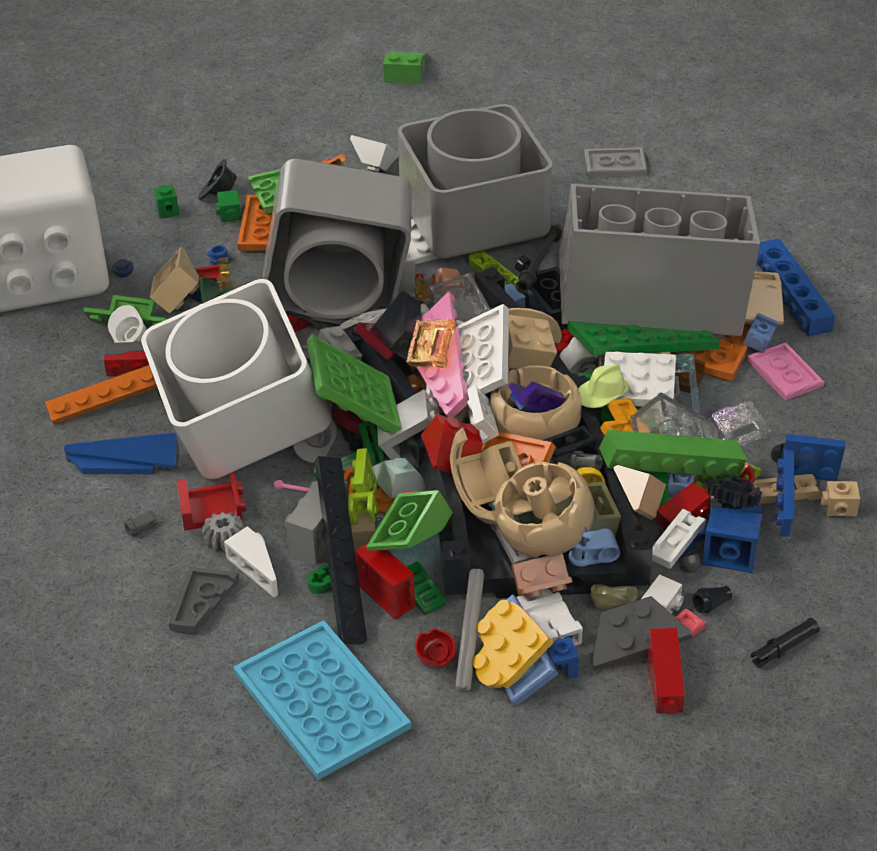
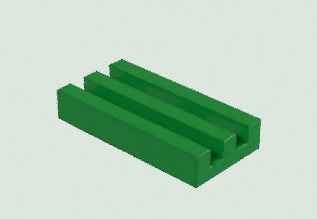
M364 421L357 424L372 466L391 460L386 454L384 458L382 449L378 445V435L374 423ZM366 426H369L372 441L378 456L377 461L374 457Z

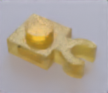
M228 257L219 258L221 276L217 277V283H219L222 291L227 286L231 287Z

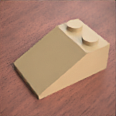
M182 247L153 277L150 298L168 313H171L174 309L178 310L184 304V298L187 294L192 295L199 287V275Z

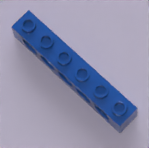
M781 239L760 242L756 265H759L762 272L779 274L782 286V301L788 307L790 315L794 316L798 321L799 328L803 329L808 337L832 332L835 314Z

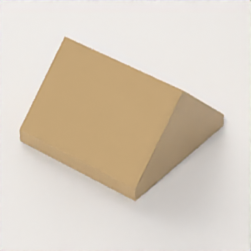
M619 465L615 466L614 470L633 510L650 520L654 519L666 484L650 474Z

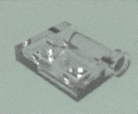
M751 400L715 413L709 419L721 439L736 440L740 446L761 438L765 440L771 437L769 426ZM754 425L757 430L735 439L732 434Z

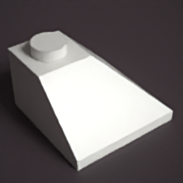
M353 135L350 137L361 162L367 165V169L378 173L379 170L386 171L399 156L398 151L387 144Z

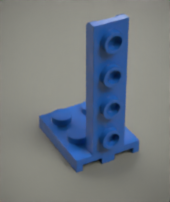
M786 434L782 458H778L776 473H779L776 490H780L776 499V508H780L776 515V525L780 526V536L788 537L791 532V522L794 519V476L812 474L818 480L837 481L845 451L844 440Z

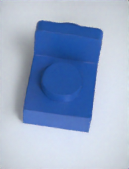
M571 637L553 641L554 643L547 649V652L554 666L558 665L560 670H565L568 679L578 677L579 656Z

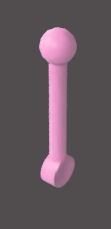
M282 480L274 482L275 489L285 488L302 492L309 491L307 487L284 484Z

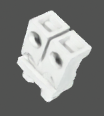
M549 588L542 589V595L536 596V600L529 601L525 595L517 597L523 609L553 641L572 635L574 646L582 644L583 628L579 621L573 619L559 592L553 594Z

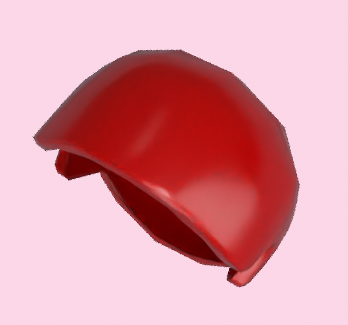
M433 628L429 632H421L415 642L417 658L424 666L430 669L443 668L455 658L457 650L455 640L448 632Z

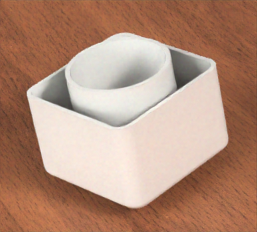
M65 145L0 156V313L90 297L105 292L109 286V276L94 193L82 149L75 145Z
M259 279L158 323L147 329L142 336L141 342L169 420L199 472L207 479L221 478L323 432L331 423L332 416L326 401L316 393L312 369L273 284L268 280Z

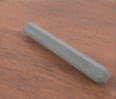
M471 569L469 572L456 677V687L459 691H469L471 689L472 663L475 657L477 625L479 623L484 573L481 569Z

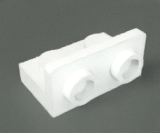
M474 385L467 389L469 396L467 401L469 406L468 414L471 424L479 430V435L484 444L498 436L499 433L489 399Z

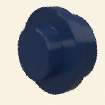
M125 259L118 260L112 266L113 273L118 277H127L131 275L134 269L133 263Z

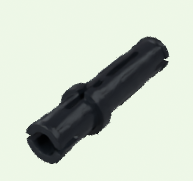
M808 618L780 637L771 638L765 646L751 653V658L756 657L752 659L753 664L761 668L775 658H782L786 651L812 635L817 634L820 631V627L813 628L819 624L815 619Z

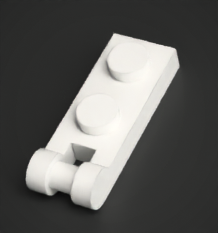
M682 509L653 545L652 561L671 569L697 534L703 531L706 519L700 516L696 518L691 515V512Z

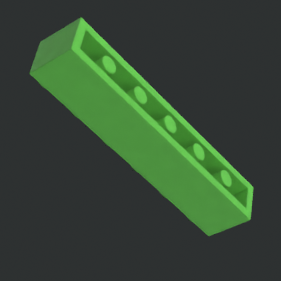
M607 430L599 447L608 468H614L619 465L642 471L720 477L736 475L738 477L745 466L744 463L748 460L738 441Z

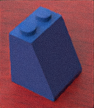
M712 506L706 528L702 565L753 574L762 514Z

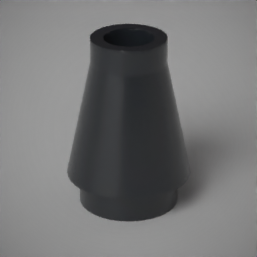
M728 586L700 588L693 594V605L700 613H710L720 605L732 599V592Z

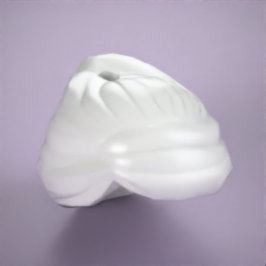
M575 337L572 338L569 345L559 356L571 374L579 371L584 362L594 363L598 359V356H592Z

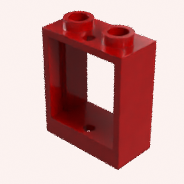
M368 543L355 550L359 585L395 620L415 608L414 573L389 550L368 551L366 548Z

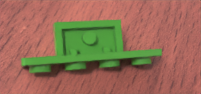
M113 295L109 310L84 307L83 310L89 320L95 323L108 321L111 314L117 308L124 305L133 306L147 327H152L167 320L166 318L154 317L157 304L154 300Z

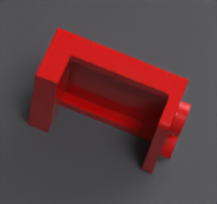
M235 472L230 473V483L193 489L187 488L186 479L177 480L184 531L203 528L205 519L211 518L213 513L220 515L222 511L225 514L233 512L235 516H240V519L243 521L242 512H246L244 497L239 498V495H243L241 480L236 481Z

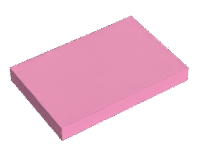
M786 342L768 348L764 353L759 351L748 355L747 361L785 401L824 387V381Z

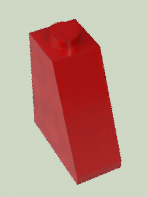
M677 628L650 629L647 667L656 714L665 713L671 715L683 712L685 693Z

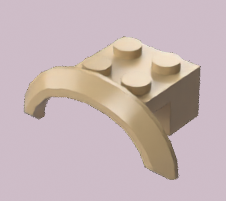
M510 308L508 368L520 369L529 365L550 367L557 354L554 343H560L561 329L557 321L541 311L528 308Z
M461 428L453 439L450 454L451 470L456 488L461 499L473 515L484 523H497L495 510L488 511L481 506L495 502L501 485L509 480L515 471L522 468L512 441L493 445L481 453L461 458L463 445L468 440L464 429Z

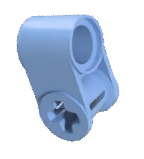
M607 528L584 532L580 543L569 552V561L575 566L613 562L620 556V549L613 532Z

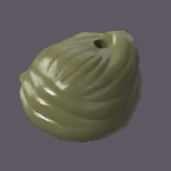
M594 584L590 592L595 606L603 612L637 601L639 597L638 589L634 586L611 588L602 584Z

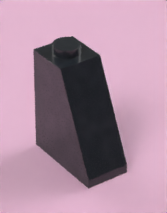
M402 290L374 326L389 350L405 360L411 356L421 343V302Z

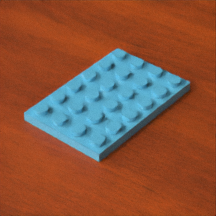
M324 620L233 667L235 676L317 780L324 778L411 729V721Z

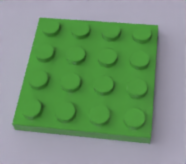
M312 334L307 340L316 393L324 400L329 399L337 403L341 409L352 411L363 421H370L376 424L384 432L389 431L394 434L401 430L402 426L389 376Z

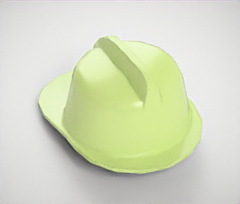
M614 364L612 366L597 367L593 371L591 379L578 388L581 395V405L588 408L603 407L609 404L611 400H615L627 393L629 384L623 378L620 365Z

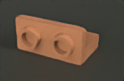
M563 553L511 565L518 595L526 594L527 598L542 595L541 590L551 588L552 592L567 589L566 584L573 582L572 577L568 576Z

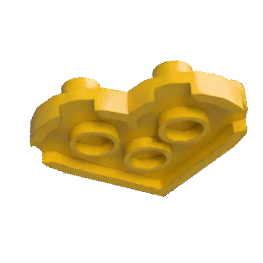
M500 600L477 625V631L480 633L484 646L473 658L472 665L475 668L479 681L490 689L509 688L525 674L554 642L523 608L513 602Z

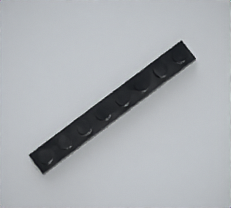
M318 456L315 460L338 637L344 644H364L367 641L342 460L336 457Z

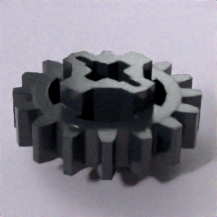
M728 475L727 477L724 476V478L718 476L711 478L707 488L708 495L714 496V499L720 504H726L736 509H741L745 505L750 507L758 506L762 495L760 488L754 487L751 481L739 478L736 475Z

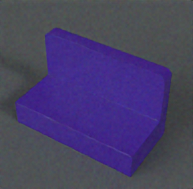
M533 381L527 387L513 382L508 385L520 405L540 413L554 410L567 400L563 393Z

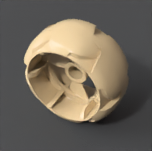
M529 365L517 370H511L508 372V384L491 391L489 401L498 432L544 440L577 428L581 419V395L576 383L568 375H563L556 369L548 366ZM533 381L563 393L567 400L560 407L547 412H523L512 408L516 404L510 396L512 391L508 385L513 382L527 387Z
M535 462L515 471L514 475L501 485L495 499V518L504 539L515 550L531 557H538L540 555L551 557L565 553L575 547L581 541L585 530H590L594 519V500L585 479L571 466L560 462L558 465L548 462ZM570 496L573 497L571 504L562 511L561 515L557 516L554 514L556 511L555 504L566 500ZM533 511L537 518L543 519L541 524L529 523L528 525L518 523L516 520L519 514Z

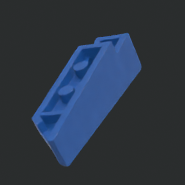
M174 432L66 444L64 446L66 460L73 462L82 474L154 475L155 467L176 469L180 453L177 434Z

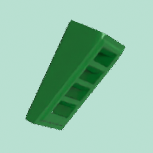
M418 561L407 565L406 567L414 573V585L421 582L414 586L415 605L425 616L445 606V599L423 566ZM431 597H434V599L426 603L423 602Z

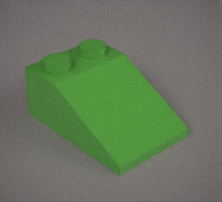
M391 50L386 53L383 62L384 82L421 84L427 52Z
M439 490L399 493L366 548L368 551L411 548L442 531L453 512Z

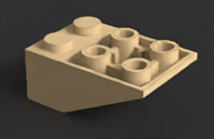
M755 271L744 324L752 325L758 313L778 321L779 325L784 324L782 286L778 273Z

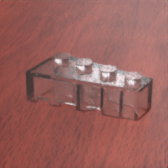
M662 392L630 417L633 432L722 439L719 425Z

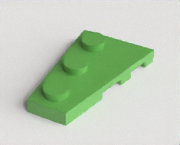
M281 169L248 176L265 214L273 213Z

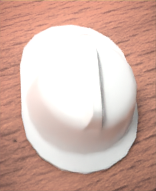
M130 305L117 308L108 320V329L115 343L141 342L142 336L147 330L138 311Z

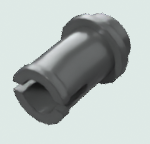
M152 510L134 519L130 517L124 523L125 530L128 535L137 536L140 531L157 525L158 522L154 521L157 520V517Z

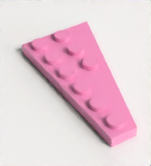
M448 292L427 313L422 315L421 343L410 357L448 417L454 418L468 404L469 397L467 383L463 379L462 373L465 370L464 363L460 359L462 347L459 328L455 323V318L457 317V312L453 308L455 297Z

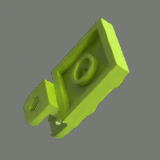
M367 448L357 449L356 460L352 462L354 477H351L352 492L356 493L349 494L348 498L349 516L352 525L358 524L359 515L370 514L371 522H377L379 512L376 501L378 482Z

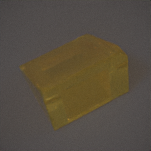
M416 277V299L419 301L430 299L434 306L433 289L421 278Z

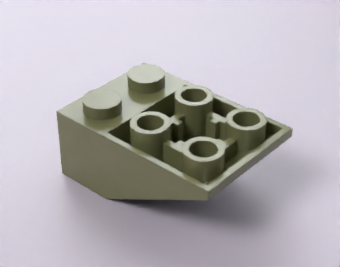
M605 482L587 483L595 507L594 519L589 531L607 528L616 537L621 515ZM570 496L566 500L555 504L556 511L554 514L557 516L561 515L562 511L571 504L573 497ZM529 511L533 523L541 524L543 519L537 518L533 511Z

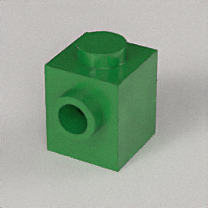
M164 185L159 188H153L159 219L180 215L174 186Z
M238 191L217 192L218 203H215L216 216H221V222L242 220Z

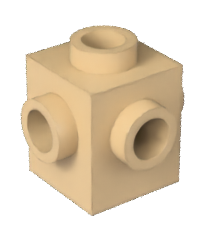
M827 481L826 491L821 493V505L826 507L827 516H857L860 503L857 482Z

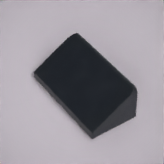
M584 425L543 440L552 442L556 446L552 457H559L597 443V439Z

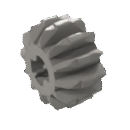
M222 511L220 515L213 513L211 518L205 519L202 534L207 547H212L214 551L222 548L225 552L224 541L244 529L240 516H235L233 512L225 514Z

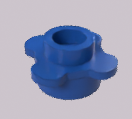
M215 245L207 253V256L211 258L210 262L212 264L222 263L231 259L230 255L227 254L228 250L223 245Z

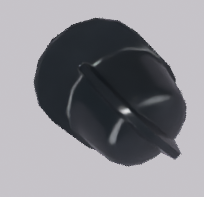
M225 159L217 165L211 178L201 190L198 199L203 198L208 192L217 195V192L231 191L237 176L226 166L227 161Z

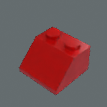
M437 414L421 434L433 468L452 474L450 464L453 439L461 428L464 429L468 439L463 445L461 458L481 453L483 442L479 435V430L472 424H465L456 421L452 417Z

